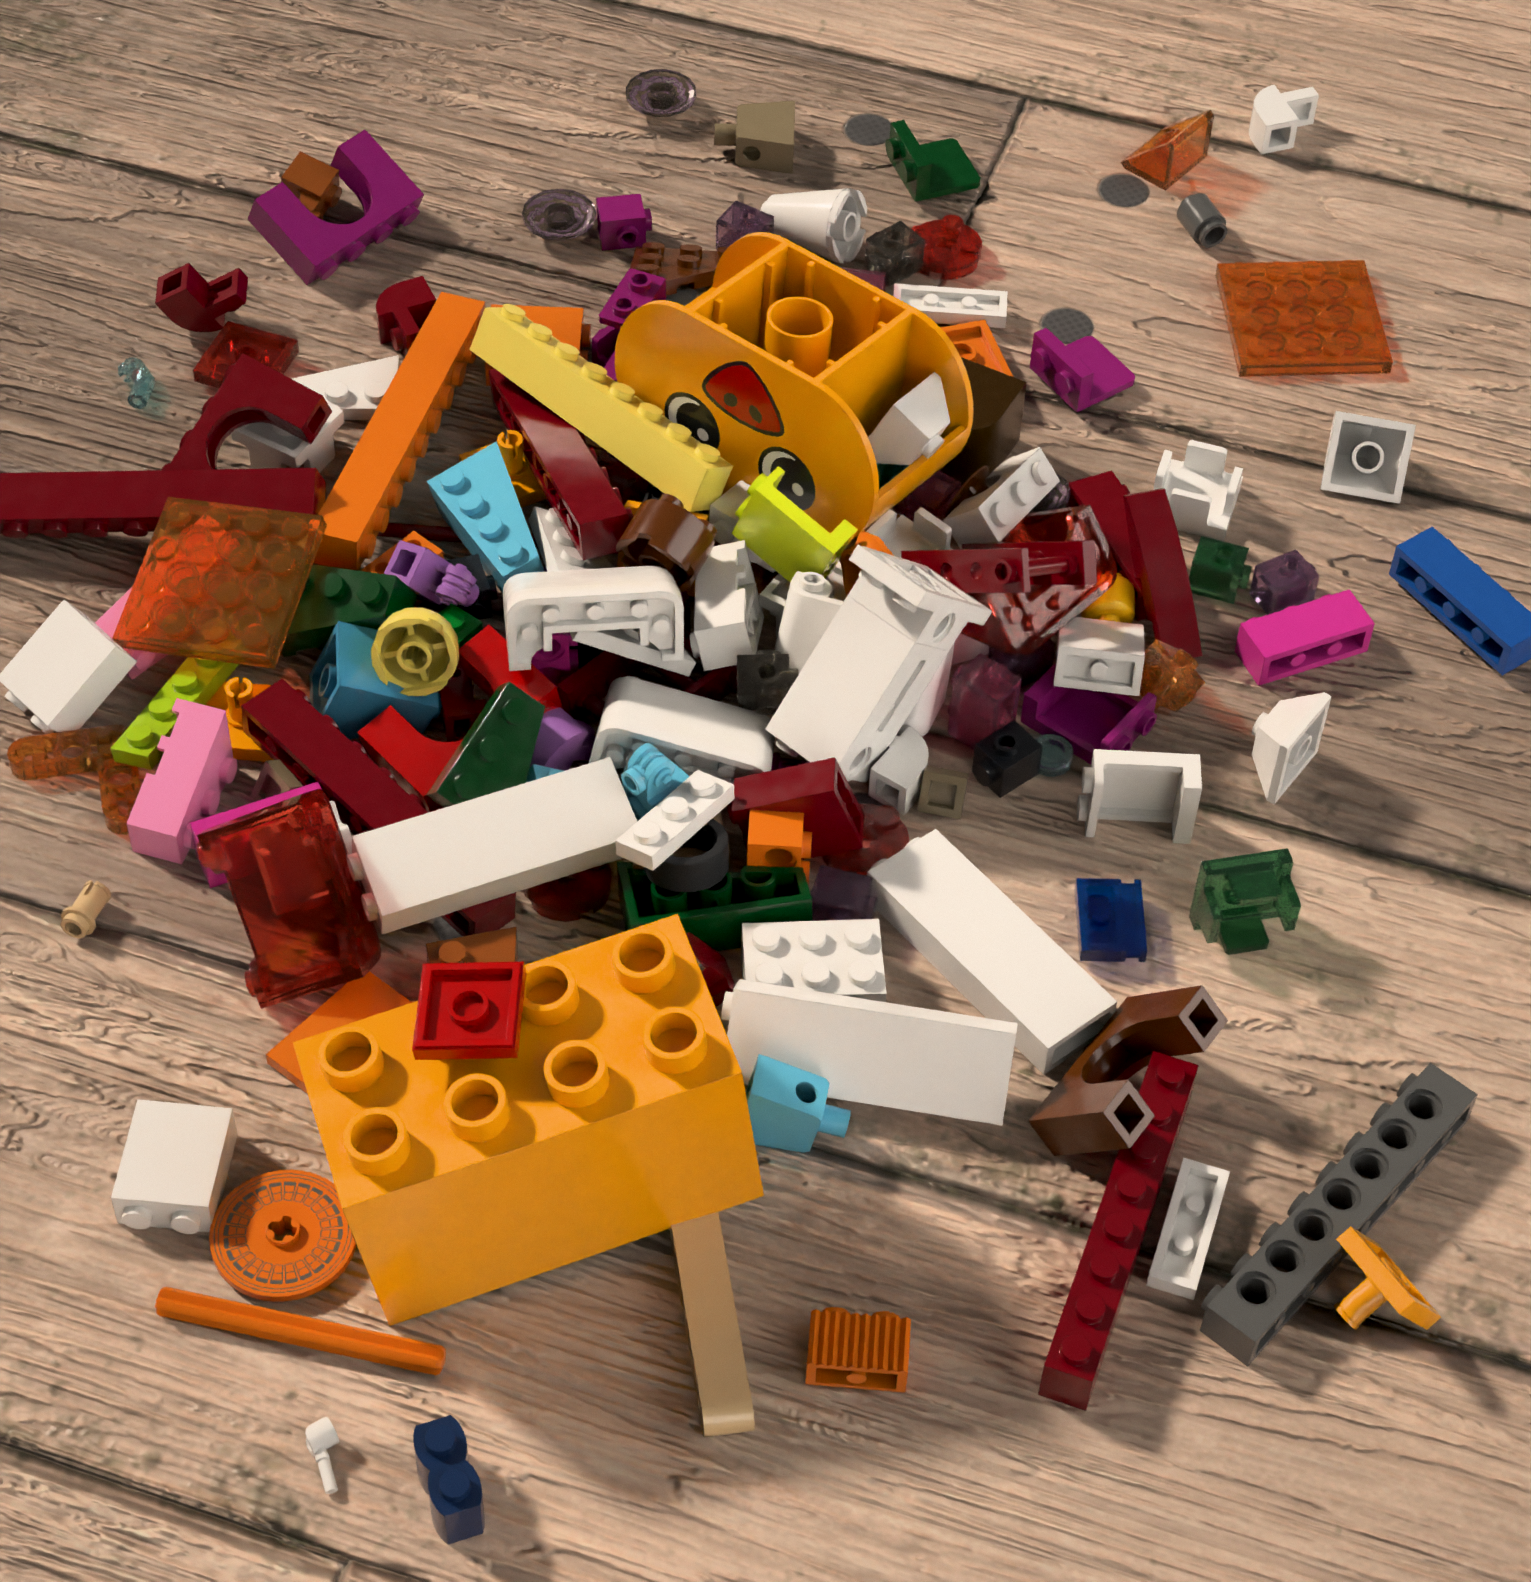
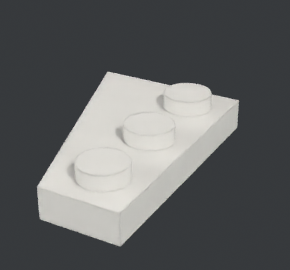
M399 355L292 379L323 395L328 404L343 410L344 420H370L398 371L400 360Z

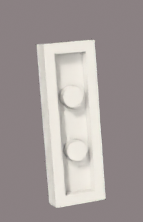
M894 283L893 296L918 309L935 323L957 325L986 320L989 327L1005 328L1008 291Z
M700 770L695 771L615 841L616 855L654 871L735 799L734 784Z
M1183 1158L1146 1286L1194 1300L1230 1171Z

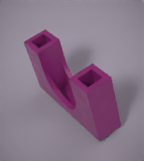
M365 129L337 147L330 165L339 170V177L360 200L364 217L358 221L349 224H333L319 219L301 203L283 182L254 199L247 220L306 285H309L318 278L321 280L329 278L337 270L339 264L345 260L349 262L356 260L365 251L366 246L372 242L376 244L383 242L390 236L393 228L399 224L407 226L420 213L418 207L424 196L423 192Z

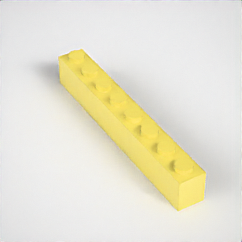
M512 304L484 309L470 351L664 494H670L678 498L687 511L710 510V505L721 497L733 465L720 457L719 450L699 442L691 436L692 432L687 427L673 423L662 415L663 411L659 407L639 399L634 395L635 391L630 386L614 381L606 375L607 370L605 368L588 362L579 355L580 352L577 348L570 344L562 343L553 337L552 331L548 327L528 319L523 309Z

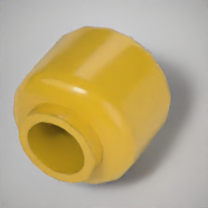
M1114 571L1097 573V583L1083 585L1081 591L1082 618L1132 623L1135 616V590L1133 584L1120 573Z

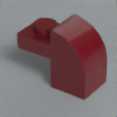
M187 263L158 278L155 304L172 322L184 329L194 332L218 331L224 328L225 313L236 311L246 304L248 277L240 268H237L207 282L190 263Z
M423 276L402 281L388 287L380 294L376 302L380 344L392 342L395 351L401 350L404 357L436 302V298Z

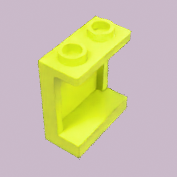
M778 466L768 477L761 473L747 490L750 496L744 500L735 512L739 520L731 534L740 541L745 540L746 546L790 583L797 571L804 573L815 572L821 574L826 579L833 572L841 558V553L848 547L858 529L844 519L829 533L776 489L785 473L782 468Z

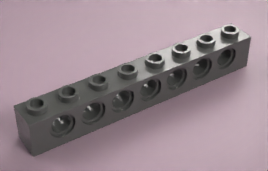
M1431 1062L1418 1076L1411 1073L1400 1086L1397 1092L1398 1098L1392 1105L1384 1102L1376 1111L1370 1122L1372 1127L1365 1134L1358 1131L1349 1140L1343 1151L1344 1157L1339 1163L1336 1164L1330 1161L1323 1168L1316 1179V1188L1310 1194L1303 1191L1296 1197L1288 1210L1287 1215L1289 1217L1282 1225L1274 1222L1266 1230L1259 1242V1246H1261L1253 1256L1245 1253L1231 1271L1230 1277L1232 1279L1225 1287L1216 1285L1212 1288L1201 1305V1309L1205 1313L1200 1332L1248 1367L1346 1258L1348 1253L1336 1239L1350 1226L1364 1235L1372 1229L1466 1124L1478 1094ZM1360 1175L1367 1176L1370 1179L1363 1178ZM1332 1205L1339 1206L1344 1210L1334 1208ZM1303 1236H1310L1317 1241L1308 1240ZM1274 1267H1282L1288 1272H1281ZM1245 1298L1254 1299L1260 1304L1249 1303Z

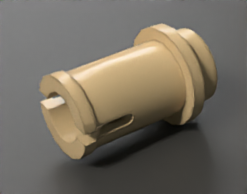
M92 880L87 881L73 905L65 908L61 914V927L63 931L69 936L78 939L93 933L96 928V918L111 898L110 890L98 881L94 884Z

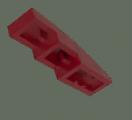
M1160 488L1124 495L1134 576L1141 579L1146 620L1153 623L1158 662L1167 664L1203 656L1188 571L1166 490Z

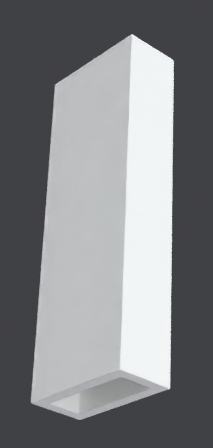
M611 757L354 835L352 836V854L346 855V860L354 882L361 880L366 894L361 895V900L368 920H376L381 934H386L622 859V857L616 855L615 841L637 822V819Z
M934 829L922 838L916 837L906 844L904 849L888 859H880L867 872L865 899L986 1018L1018 1023L1015 1047L1043 1075L1090 1044L1115 1013L1117 1001L937 829Z
M742 979L738 980L733 992H725L721 1019L729 1020L727 1037L742 1071L744 1084L748 1085L757 1057L760 1054L826 1078L830 1083L827 1098L1001 1126L1003 1124L1018 1023Z

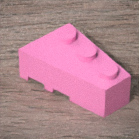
M176 698L172 712L176 714L177 721L171 736L162 735L157 749L164 752L156 774L146 773L127 821V828L133 852L182 865L189 850L195 849L190 823L215 814L226 783H232L235 778L237 759L233 758L226 711Z

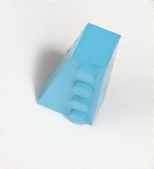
M497 441L427 481L439 514L472 555H479L484 571L488 575H493L495 584L502 593L506 581L516 574L545 572Z

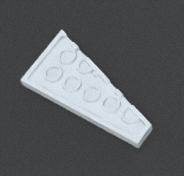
M534 507L528 521L547 571L614 568L605 556L583 561L554 509L545 510ZM638 628L570 632L573 641L688 677L696 664L685 649L684 661L662 662L660 650L654 644L649 642V645L640 646Z

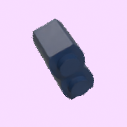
M451 1415L416 1425L413 1433L417 1473L423 1489L429 1495L432 1521L436 1532L448 1545L483 1534L485 1515L482 1486L477 1472L469 1463L467 1441L462 1427Z

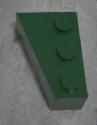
M285 561L261 640L283 657L296 655V651L316 647L319 650H323L338 621L378 630L392 613L405 608H414L418 595L394 575Z
M509 681L498 686L426 796L445 808L526 783L545 706Z

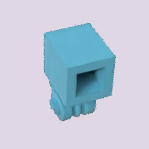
M650 743L643 744L633 753L628 762L627 770L621 774L622 786L637 822L690 777Z

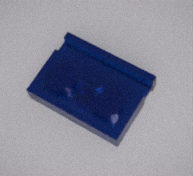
M1076 878L1074 890L1080 961L1125 962L1126 958H1138V962H1145L1148 951L1141 879H1134V883H1121V879Z

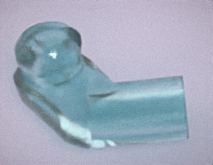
M129 357L118 366L119 377L126 375L123 381L134 384L127 399L128 403L136 409H143L148 403L156 381L141 359Z

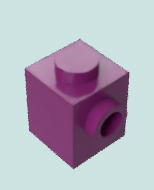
M641 194L596 198L597 230L602 251L636 248V246L642 247V244L646 243V231H652V216L650 208L644 209Z

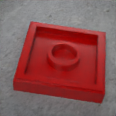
M524 961L423 963L412 1046L415 1060L518 1058L527 972Z

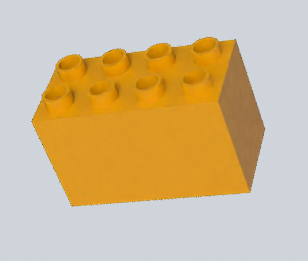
M678 914L526 964L527 972L518 1058L415 1060L412 1046L418 1001L293 1042L343 1213L389 1326L671 1229V1225L719 1212L764 1196L742 1071Z

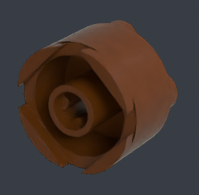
M662 494L659 500L649 499L640 504L616 544V551L618 552L622 549L624 556L621 561L625 567L660 566L667 569L673 576L680 592H685L690 589L714 548V537L717 534V529L709 521L698 519L695 515L685 510L683 503L675 496Z

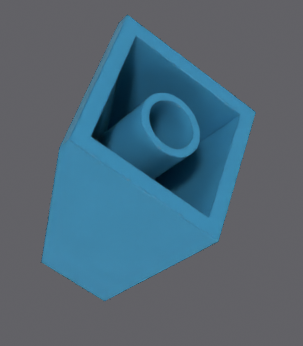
M338 621L309 675L310 702L312 706L323 716L329 715L338 725L340 732L348 739H359L357 732L390 705L419 733L423 734L431 720L437 719L441 712L442 704L438 691L427 696H407L400 693L404 688L388 681L387 685L384 684L376 674L371 659V648L378 630Z

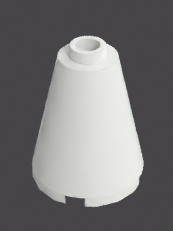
M844 188L774 194L762 204L760 210L761 222L768 232L786 238L835 263L851 262L854 260L865 238L866 229H861L860 224L861 216L867 217V205L865 197L859 190Z

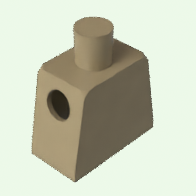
M795 101L739 105L737 107V124L715 123L714 145L736 146L735 163L738 166L793 174Z

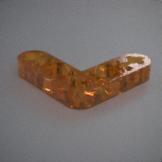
M107 725L29 736L17 739L9 746L7 757L11 772L16 778L21 780H38L98 771L105 824L113 833L129 834L127 821L141 789L140 768L114 762L110 749L128 728L127 726ZM92 746H97L98 752L93 753ZM70 747H80L84 750L81 755L74 758H66L61 755L64 750ZM48 752H52L53 759L48 758ZM32 756V760L25 762V757ZM119 773H126L131 776L128 782L121 785H114L108 782L112 776ZM126 800L128 806L127 815L119 816L118 801Z

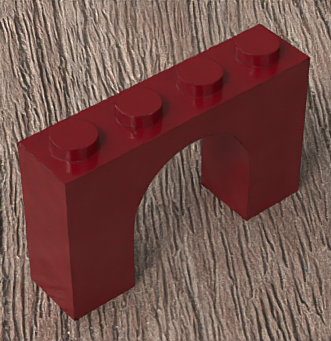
M242 353L238 361L230 365L226 370L223 383L215 396L210 397L205 402L201 417L194 428L187 431L182 437L180 449L172 461L167 463L161 470L217 469L218 452L225 439L235 429L251 423L259 422L275 425L312 444L331 415L332 410L323 395ZM244 530L228 532L234 539L242 542H248L253 535L246 533Z

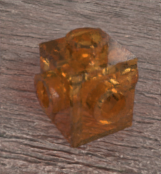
M1156 639L1145 650L1141 686L1143 688L1140 690L1141 696L1144 697L1150 692L1157 696L1155 708L1158 709L1160 706L1178 712L1180 708L1188 705L1195 698L1196 692L1205 684V681L1195 670L1199 666L1198 663L1185 650L1181 648L1178 650Z

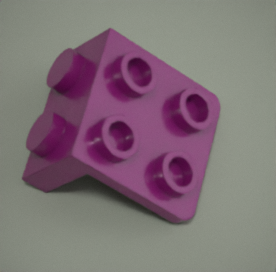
M1047 328L1034 333L1029 368L1075 412L1086 409L1134 385V373L1095 337L1085 336L1065 346Z

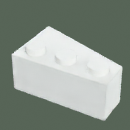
M745 540L714 546L695 578L694 632L690 633V645L694 658L701 657L704 671L755 661L764 615L762 607L759 606V595Z

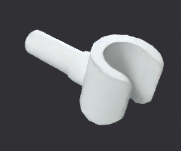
M324 1417L306 1428V1446L311 1455L315 1456L316 1463H318L325 1493L332 1494L337 1492L338 1488L330 1456L326 1450L338 1444L339 1438L329 1418Z

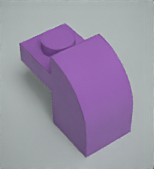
M560 707L545 712L530 767L535 764L566 771L569 770L574 760H589L596 737L594 735L595 730L589 724L574 719Z

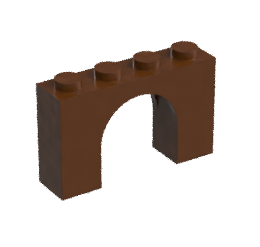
M1203 985L1127 997L1029 1118L1028 1122L1054 1156L1130 1149L1155 1115L1128 1079L1149 1065L1153 1051L1168 1056L1205 1052L1228 1022L1227 1018Z

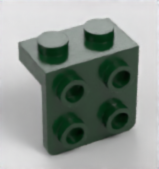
M905 120L890 123V137L885 142L886 153L915 202L964 192L980 186L981 177L956 139L949 138L919 145Z

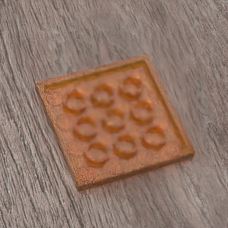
M1364 260L1217 263L1215 276L1239 377L1382 374L1391 372L1393 360Z
M168 497L112 637L113 641L125 649L275 669L327 527L323 516Z

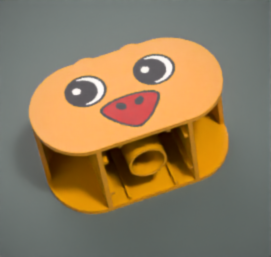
M756 232L741 237L731 244L721 256L715 270L713 286L686 306L666 300L648 302L637 308L626 318L617 336L614 355L617 382L630 386L634 389L635 396L646 403L659 407L663 411L662 415L673 423L687 427L692 432V437L703 444L710 445L719 450L720 457L733 465L722 495L741 480L751 485L761 473L768 477L779 466L785 473L776 489L829 533L846 519L858 529L853 537L854 539L858 536L859 532L868 528L889 509L893 508L954 459L962 451L971 432L973 396L970 380L956 347L946 333L931 318L918 309L776 234ZM936 372L941 377L950 417V424L940 435L945 441L930 458L927 459L924 455H921L879 489L876 459L868 437L893 404L932 373Z

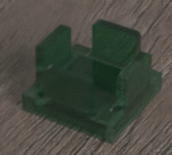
M1289 849L1201 861L1189 918L1194 930L1202 929L1207 944L1217 942L1219 935L1224 951L1228 955L1267 949L1269 938L1262 920L1279 917L1284 931L1295 930L1301 903L1291 880L1294 862Z

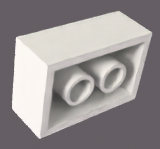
M879 919L742 923V980L886 1002L887 992Z

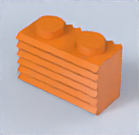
M828 1307L821 1312L817 1309L812 1310L805 1384L906 1393L911 1319L908 1317L900 1318L897 1314L889 1311L875 1312L870 1316L867 1313L863 1315L857 1312L850 1314L848 1310L840 1307Z

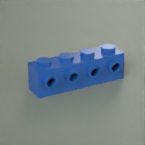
M1432 526L1396 546L1389 575L1498 673L1504 675L1531 659V612L1486 574L1479 565L1475 564L1455 547L1449 539H1446Z

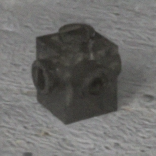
M899 221L866 238L864 267L872 276L877 277L886 286L890 287L894 283L907 279L912 274L923 269L925 240L902 221Z
M764 649L757 651L754 655H737V698L739 707L752 711L756 710L758 714L762 715L775 714L799 675V669H791L789 654H781V652L773 649Z

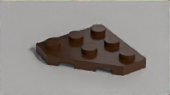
M647 242L642 244V247L636 246L630 269L666 278V296L676 294L678 288L688 283L691 289L708 287L713 285L717 264L728 247H719L717 251L702 250V247L699 245L686 244L681 245L680 249L665 248V245L662 243Z

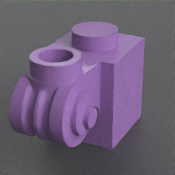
M399 540L384 574L394 575L402 580L418 595L417 599L438 606H442V604L449 606L451 603L456 606L460 604L468 607L477 600L479 595V587L475 584L477 579L472 576V573L467 570L466 566L459 563L454 566L431 550Z

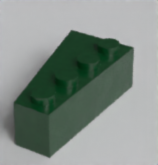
M617 862L618 896L626 931L678 914L685 933L690 932L715 951L741 948L742 923L812 921V897L803 867L744 866L741 872H727L722 881L708 889L696 892H674L663 889L651 882L644 869H633V862Z

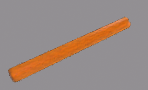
M171 1287L161 1288L155 1303L156 1313L162 1317L431 1375L441 1374L446 1361V1349L442 1345Z

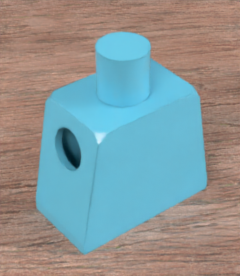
M758 1055L745 1091L755 1145L801 1153L809 1152L817 1132L844 1138L851 1110L826 1104L830 1084L826 1078L770 1057Z

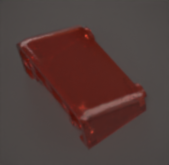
M1084 505L1028 513L1002 539V542L1095 540L1097 583L1087 585H1030L1031 592L967 593L993 612L984 626L968 622L960 634L1009 655H1028L1038 649L1108 591L1115 583L1117 565L1091 506Z
M321 789L312 790L203 830L197 835L199 840L197 843V853L202 865L205 868L210 867L216 874H225L255 956L249 964V970L245 972V983L250 995L257 997L261 1009L363 978L380 960L381 946L373 921H369L365 914L361 900L363 893L360 884L352 879L346 860V855H349L331 804Z

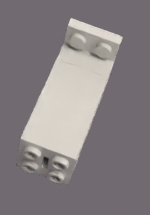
M857 545L848 560L861 568L858 574L859 578L765 730L778 738L775 745L793 757L801 755L809 762L835 757L847 782L850 780L868 781L871 767L886 752L888 745L895 738L962 629L968 622L984 626L993 612L925 565Z

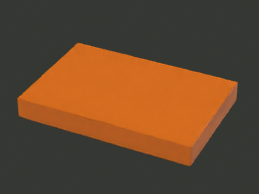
M363 968L266 1054L267 1064L307 1093L293 1042L412 1002L369 970Z

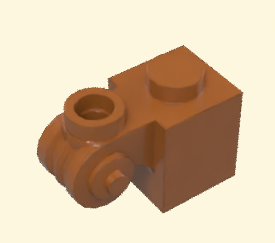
M301 151L281 177V182L292 191L313 215L323 220V215L329 206L332 208L336 206L342 194V188L339 186V170Z

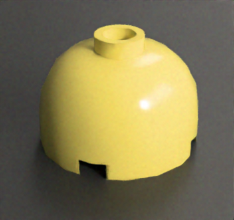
M423 607L402 609L392 613L378 628L371 648L372 666L384 684L387 685L388 681L404 688L400 692L401 694L407 696L430 695L445 687L448 680L455 673L459 661L458 636L451 623L437 612Z

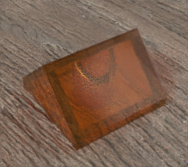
M1208 110L1161 129L1121 162L1122 166L1131 173L1166 191L1207 157L1214 114L1211 110Z

